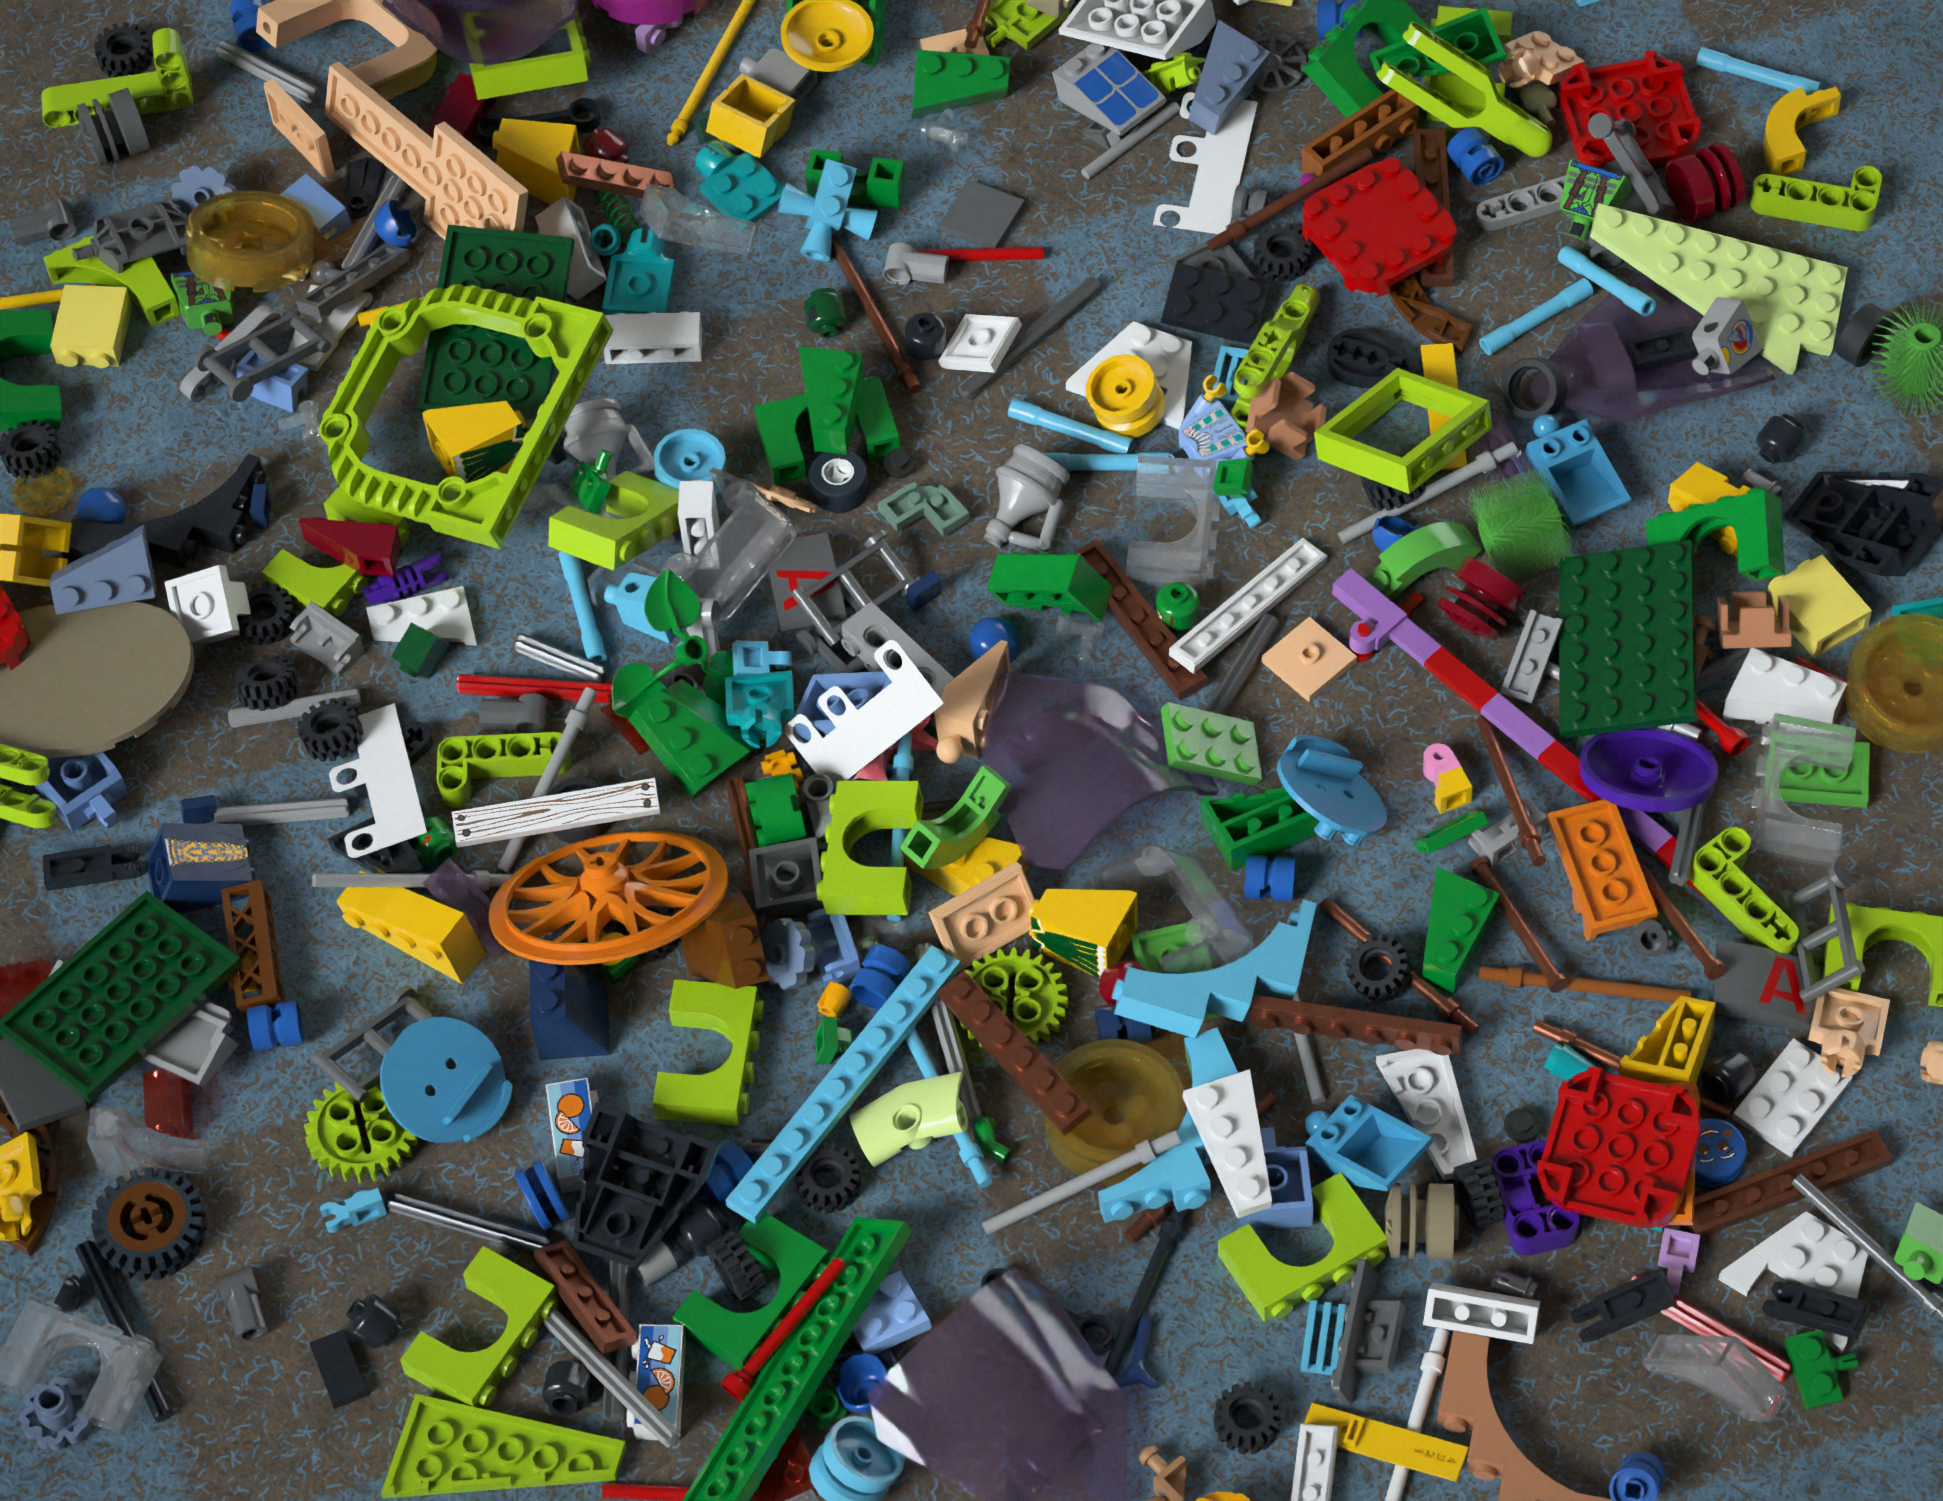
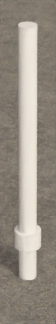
M1435 1329L1429 1352L1424 1354L1420 1367L1423 1373L1406 1427L1407 1430L1421 1433L1436 1378L1442 1374L1445 1364L1443 1354L1450 1334L1445 1329ZM1395 1465L1385 1501H1401L1409 1468Z

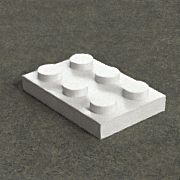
M1793 1038L1734 1111L1732 1119L1792 1158L1852 1083L1853 1076L1841 1077L1842 1069L1837 1066L1835 1074H1830L1824 1069L1819 1054Z

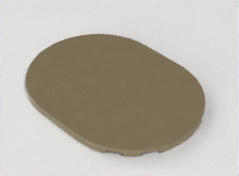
M126 602L56 614L54 605L18 612L29 634L31 644L27 645L26 649L19 656L21 664L10 670L6 662L0 665V744L43 755L46 758L73 757L107 751L116 748L115 743L131 736L135 738L141 736L157 725L156 720L169 708L173 709L177 705L190 683L194 669V652L184 627L174 616L165 610L141 602Z

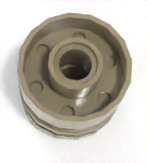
M1395 1183L1390 1189L1387 1202H1385V1237L1390 1251V1258H1400V1242L1408 1243V1259L1415 1258L1418 1243H1425L1428 1259L1452 1260L1454 1240H1458L1459 1204H1454V1185L1429 1184L1426 1199L1418 1200L1415 1183H1409L1408 1199H1401V1183Z

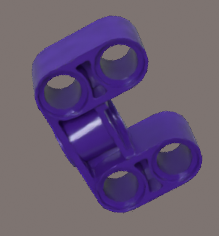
M1535 1141L1501 1149L1494 1154L1491 1163V1175L1495 1177L1496 1187L1500 1191L1499 1197L1502 1198L1503 1204L1501 1206L1504 1209V1219L1502 1221L1504 1222L1510 1245L1514 1251L1524 1256L1566 1248L1576 1241L1580 1221L1578 1213L1566 1211L1555 1205L1541 1208L1540 1204L1535 1203L1531 1188L1541 1186L1537 1175V1164L1534 1162L1541 1160L1546 1141ZM1510 1168L1515 1172L1511 1174L1502 1173L1500 1169ZM1557 1223L1567 1224L1570 1228L1559 1229L1554 1225ZM1530 1231L1534 1233L1535 1236L1525 1237L1522 1236L1519 1232Z

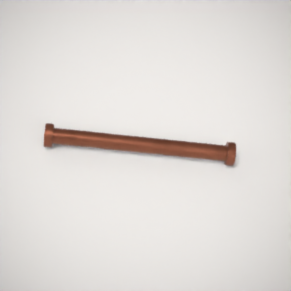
M1481 856L1474 859L1469 865L1470 871L1473 875H1478L1486 888L1500 893V910L1547 979V987L1550 992L1556 993L1563 990L1569 982L1565 974L1558 972L1490 870V862L1487 857Z
M1637 857L1655 903L1703 965L1706 977L1709 980L1720 978L1726 970L1723 962L1714 958L1648 870L1649 865L1643 857Z

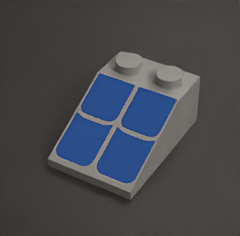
M1091 43L1052 72L1058 97L1062 103L1120 136L1166 103L1165 96L1117 49L1110 46Z

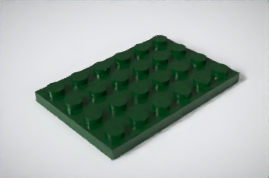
M448 225L437 288L446 289L456 284L463 286L475 285L483 289H492L499 293L512 294L518 298H528L530 301H534L536 296L565 303L575 241L570 237ZM452 324L429 333L417 410L424 412L430 409L507 401L513 411H520L522 409L534 417L537 416L540 405L545 402L551 390L555 364L551 356L543 358L535 355L525 338L475 325Z
M1686 540L1559 558V618L1563 619V626L1559 633V732L1562 738L1697 722L1694 545L1692 541Z
M146 890L0 1019V1036L87 1102L92 1103L234 975L243 964L240 957Z

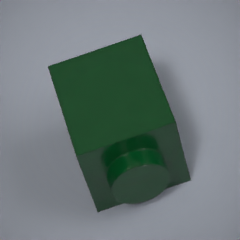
M411 622L391 657L401 663L399 669L414 678H417L418 674L430 678L450 644Z

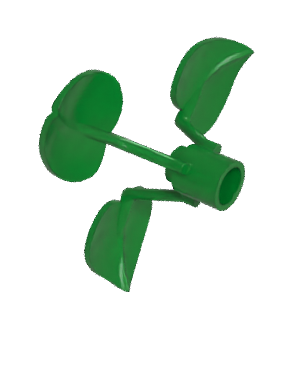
M670 569L660 574L650 586L645 598L644 613L648 623L654 630L663 632L672 628L673 633L680 637L682 641L675 647L674 654L676 659L654 676L652 670L643 663L627 664L616 673L612 683V710L615 714L629 719L635 709L666 688L658 681L661 677L680 664L692 666L698 662H701L702 670L708 673L702 683L705 695L720 706L726 707L725 677H735L733 672V652L718 651L714 653L710 658L708 667V646L706 641L700 636H690L688 632L679 630V628L691 626L696 621L700 612V604L692 588L678 578Z

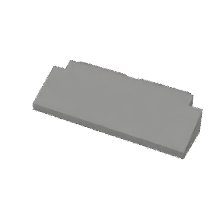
M58 959L50 975L65 962ZM205 1000L140 1059L204 1087L239 1046L237 1042L228 1036L234 1029L230 1025L232 1015L228 1010Z

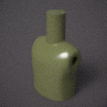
M1535 80L1524 87L1513 88L1521 109L1528 114H1538L1541 122L1548 128L1555 125V120L1550 110L1556 107L1557 98L1546 83Z

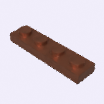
M563 151L556 158L561 181L564 184L668 204L673 203L677 197L670 172Z
M567 1240L535 1249L534 1262L548 1281L555 1286L559 1296L602 1354L635 1345L637 1334Z

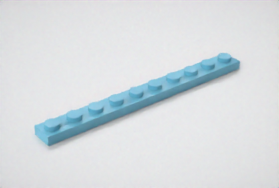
M931 945L727 1197L726 1205L728 1208L755 1224L760 1220L939 997L936 991L951 981L960 971L961 962Z

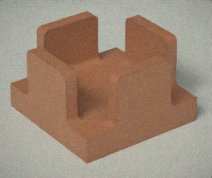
M1289 372L1280 379H1270L1263 392L1258 397L1251 399L1246 433L1249 434L1253 430H1259L1264 434L1263 439L1269 443V446L1293 460H1299L1305 456L1307 443L1315 438L1314 432L1324 425L1327 407L1320 404L1312 409L1313 403L1304 398L1315 391V385L1294 372Z
M1764 591L1733 592L1730 618H1728V604L1725 598L1717 597L1715 634L1722 648L1791 647L1789 601L1786 596H1778V617H1775L1774 608L1766 606V594Z

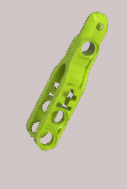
M1416 22L1409 24V28L1402 35L1404 40L1484 92L1486 96L1485 108L1481 112L1468 111L1437 90L1431 91L1414 80L1411 73L1407 72L1405 74L1385 61L1381 66L1382 68L1376 73V76L1387 86L1452 128L1481 127L1502 142L1513 145L1531 157H1542L1552 147V134L1549 128L1501 96L1487 67Z
M1299 284L1295 287L1289 299L1282 303L1273 320L1265 322L1235 372L1234 389L1240 396H1238L1230 416L1244 434H1248L1246 433L1247 421H1241L1237 417L1240 415L1248 416L1251 399L1258 397L1263 392L1270 379H1280L1290 372L1296 353L1306 337L1308 325L1320 304V293L1316 287L1307 284ZM1260 359L1258 364H1255L1253 362L1254 360ZM1248 380V383L1244 385L1241 381Z
M0 744V778L30 786L39 785L48 780L50 769L48 767V759L45 756ZM0 784L1 819L38 829L50 827L58 821L55 803L41 799L37 794L27 795L13 791L12 787Z

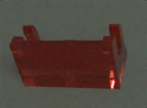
M163 1068L144 1072L145 1132L148 1137L160 1136L157 1138L158 1145H171L187 1141V1143L193 1142L194 1125L190 1081Z

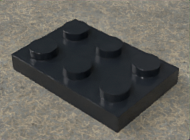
M1176 262L1161 323L1252 345L1257 337L1270 285Z

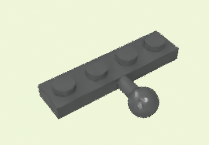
M385 243L343 271L335 269V266L328 260L316 261L311 267V277L320 286L296 301L299 312L316 318L329 316L334 309L343 303L352 301L363 290L375 286L377 281L383 277L397 272L400 266L410 261L408 250Z

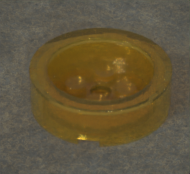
M234 191L211 197L198 204L187 217L186 253L188 266L204 282L230 291H234L235 286L253 287V293L272 291L289 286L302 279L312 267L314 257V222L312 216L298 202L288 197L265 191Z
M1902 614L1885 619L1870 628L1860 638L1851 654L1844 680L1847 683L1845 698L1848 713L1863 735L1885 749L1903 754L1929 752L1930 754L1943 750V619L1926 614ZM1911 682L1918 684L1919 682L1923 692L1919 696H1910L1905 692L1904 684Z
M1123 1039L1094 1041L1076 1048L1054 1067L1058 1074L1090 1107L1092 1115L1065 1136L1044 1113L1043 1125L1047 1141L1054 1156L1068 1170L1080 1176L1136 1149L1135 1145L1147 1139L1151 1142L1174 1130L1178 1131L1185 1116L1184 1088L1174 1067L1154 1049L1138 1042ZM1120 1111L1124 1116V1120L1119 1124L1113 1125L1106 1122L1104 1116L1109 1112ZM1141 1162L1099 1183L1118 1184L1146 1167L1149 1163L1144 1165Z

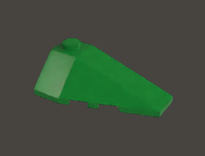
M1486 7L1429 29L1485 67L1507 58ZM1405 40L1369 54L1376 73L1382 68L1381 66L1384 61L1405 74L1407 72L1411 73L1413 77L1453 73Z

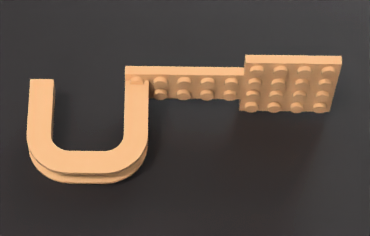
M275 0L258 7L256 32L275 48L346 19L360 20L368 23L397 46L393 50L350 69L340 62L330 65L325 115L426 199L423 222L444 240L448 225L523 232L529 191L522 184L517 182L445 121L435 126L432 139L387 101L422 85L431 78L435 71L439 32L434 22L409 0Z

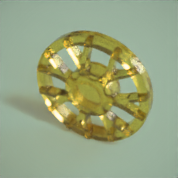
M56 466L54 469L47 468L50 478L41 477L42 472L37 473L38 478L32 479L31 475H28L27 479H21V476H19L12 489V496L16 506L21 511L31 515H47L60 510L69 502L74 491L70 474L65 469ZM64 477L66 479L64 482L55 486V482L60 478ZM29 478L33 480L30 486L24 484ZM57 492H65L63 496L56 495ZM31 494L30 497L19 499V495ZM51 500L55 502L51 505L45 506V502ZM33 502H38L36 507L30 506Z

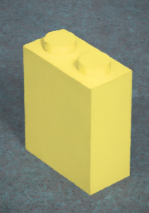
M64 285L50 345L56 364H62L67 367H74L76 365H93L97 368L119 367L132 310L127 287Z
M1823 555L1813 560L1803 561L1796 570L1785 576L1775 577L1768 585L1766 595L1767 606H1772L1775 610V615L1778 617V596H1786L1789 601V630L1814 659L1862 632L1869 626L1872 610Z

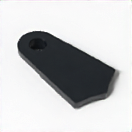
M368 157L346 163L344 207H346L350 217L362 218L372 211L385 169L383 163L375 162ZM356 202H362L360 206H354Z

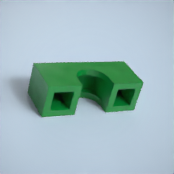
M811 149L805 171L807 194L812 197L816 194L826 159L845 164L842 153ZM873 157L869 170H856L848 202L900 209L906 186L904 161Z

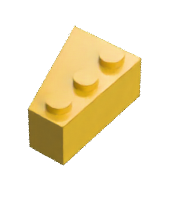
M1696 462L1670 484L1668 503L1674 512L1687 510L1688 506L1693 504L1706 505L1717 502V499L1723 496L1736 497L1747 494L1750 488L1743 485L1738 489L1727 483L1729 481L1727 476ZM1721 527L1708 534L1719 543L1725 553L1733 554L1738 558L1737 538L1733 527Z
M984 837L960 859L937 869H923L904 853L906 867L954 896L963 893L1014 862L1022 866L1024 873L1029 868L1028 847L989 837Z
M1680 996L1656 1021V1027L1648 1036L1643 1035L1639 1039L1636 1049L1629 1056L1625 1055L1619 1061L1618 1076L1649 1083L1697 1082L1714 1033L1715 1002Z

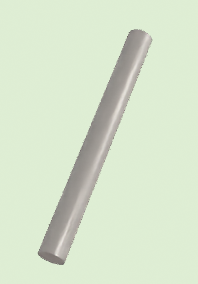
M1175 101L1171 102L1081 170L1082 175L1088 180L1179 113V105Z
M1296 990L1292 1001L1300 1002L1298 991ZM1294 1032L1312 1104L1325 1102L1326 1098L1309 1034L1302 1035Z

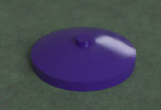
M1650 727L1595 735L1585 743L1581 750L1579 774L1584 784L1592 792L1613 804L1639 811L1672 812L1699 805L1713 794L1717 784L1718 765L1711 752L1697 741L1680 733Z

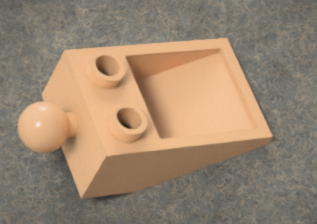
M999 641L945 686L940 698L944 704L934 712L938 737L936 753L941 761L948 764L955 763L960 760L962 755L978 759L982 748L986 749L992 736L991 726L1012 680L1007 641Z

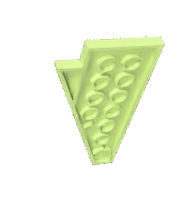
M1598 203L1590 234L1592 239L1702 315L1706 314L1717 297L1743 300L1762 346V350L1758 354L1787 374L1793 375L1796 370L1799 350L1830 356L1833 349L1848 267Z

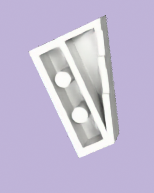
M1751 648L1726 698L1722 720L1745 719L1755 720V723L1758 724L1776 722L1787 723L1789 727L1831 730L1843 705L1847 683Z

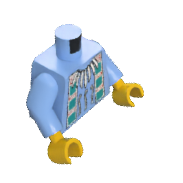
M1209 375L1203 381V388L1206 391L1205 395L1201 394L1180 426V449L1169 454L1170 462L1176 471L1193 465L1203 478L1212 475L1216 476L1218 461L1246 458L1252 461L1255 458V453L1265 454L1269 450V443L1263 439L1264 434L1262 432L1253 430L1246 436L1220 401L1214 403V397L1220 398L1227 391L1226 385L1222 382L1213 390V386L1218 380V377L1214 375Z

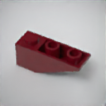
M300 517L299 523L305 541L361 574L394 577L402 545L397 525L383 522L374 524L357 522L355 520L339 521L328 520L322 517Z

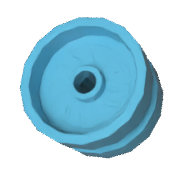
M683 429L666 435L657 444L654 453L655 481L679 489L680 481H713L716 504L723 498L727 486L725 472L726 457L724 447L715 436L702 430Z
M851 1416L841 1419L832 1427L824 1443L812 1457L809 1473L815 1489L826 1501H882L889 1487L901 1474L905 1458L902 1446L895 1435L886 1427L866 1417Z

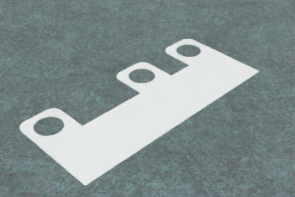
M1186 93L1183 96L1180 107L1181 117L1189 119L1190 112H1188L1186 106L1194 98L1195 93ZM1242 100L1215 136L1207 131L1205 138L1178 135L1173 138L1169 154L1170 158L1173 161L1198 164L1199 166L1189 208L1167 204L1159 205L1156 209L1153 225L1164 226L1160 222V216L1165 211L1171 210L1180 215V222L1172 228L1219 234L1226 230V226L1231 222L1235 189L1240 182L1258 102ZM1184 141L1192 142L1196 145L1197 151L1191 157H1182L1176 151L1178 144Z
M894 640L886 642L874 654L875 660L892 683L859 710L855 708L845 693L837 686L831 687L819 697L820 707L836 727L828 735L822 738L808 718L802 714L797 715L784 727L785 734L815 773L824 774L831 779L834 790L837 787V781H847L944 704L900 645ZM892 649L900 654L902 658L900 669L892 670L887 667L883 659L886 650ZM832 695L839 696L845 703L846 711L841 716L833 714L827 706V700ZM802 723L809 728L811 740L808 743H801L794 737L793 727L795 724Z
M395 703L358 716L364 730V734L361 735V743H356L360 759L334 767L329 773L332 789L335 792H342L364 783L367 786L375 824L346 835L344 839L348 856L351 858H357L427 833ZM338 726L329 728L323 734L330 733L331 731L335 730ZM346 768L355 769L357 777L353 782L346 785L337 782L336 777L340 771ZM367 833L373 837L372 844L364 850H355L352 847L353 839L360 834Z

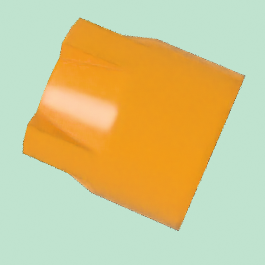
M829 982L816 1004L818 1011L828 1017H837V1020H839L850 1003L853 994L843 985Z

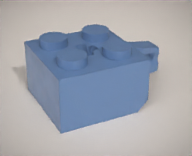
M103 752L83 756L47 758L50 775L46 782L34 785L35 789L45 800L55 803L58 816L72 832L95 816L107 829L119 822L111 806L128 795V791L121 774Z
M1274 1127L1260 1128L1272 1204L1271 1208L1240 1217V1228L1248 1223L1254 1231L1312 1226L1313 1200L1306 1146L1277 1147Z

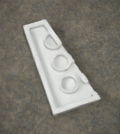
M1413 1049L1376 1056L1378 1068L1412 1127L1432 1137L1433 1143L1426 1151L1443 1181L1455 1178L1453 1175L1454 1167L1475 1161L1477 1157L1449 1055H1438L1428 1050Z
M1250 1069L1184 1090L1183 1100L1237 1218L1271 1208L1272 1197Z

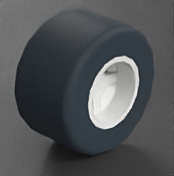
M848 451L847 455L825 452L819 455L811 464L809 469L811 497L817 506L828 512L844 513L858 508L865 501L869 491L866 465L860 456L852 451Z

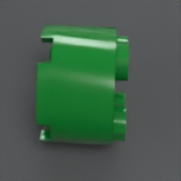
M792 773L779 774L745 783L749 803H751L750 809L755 828L762 827L756 830L760 847L807 838Z

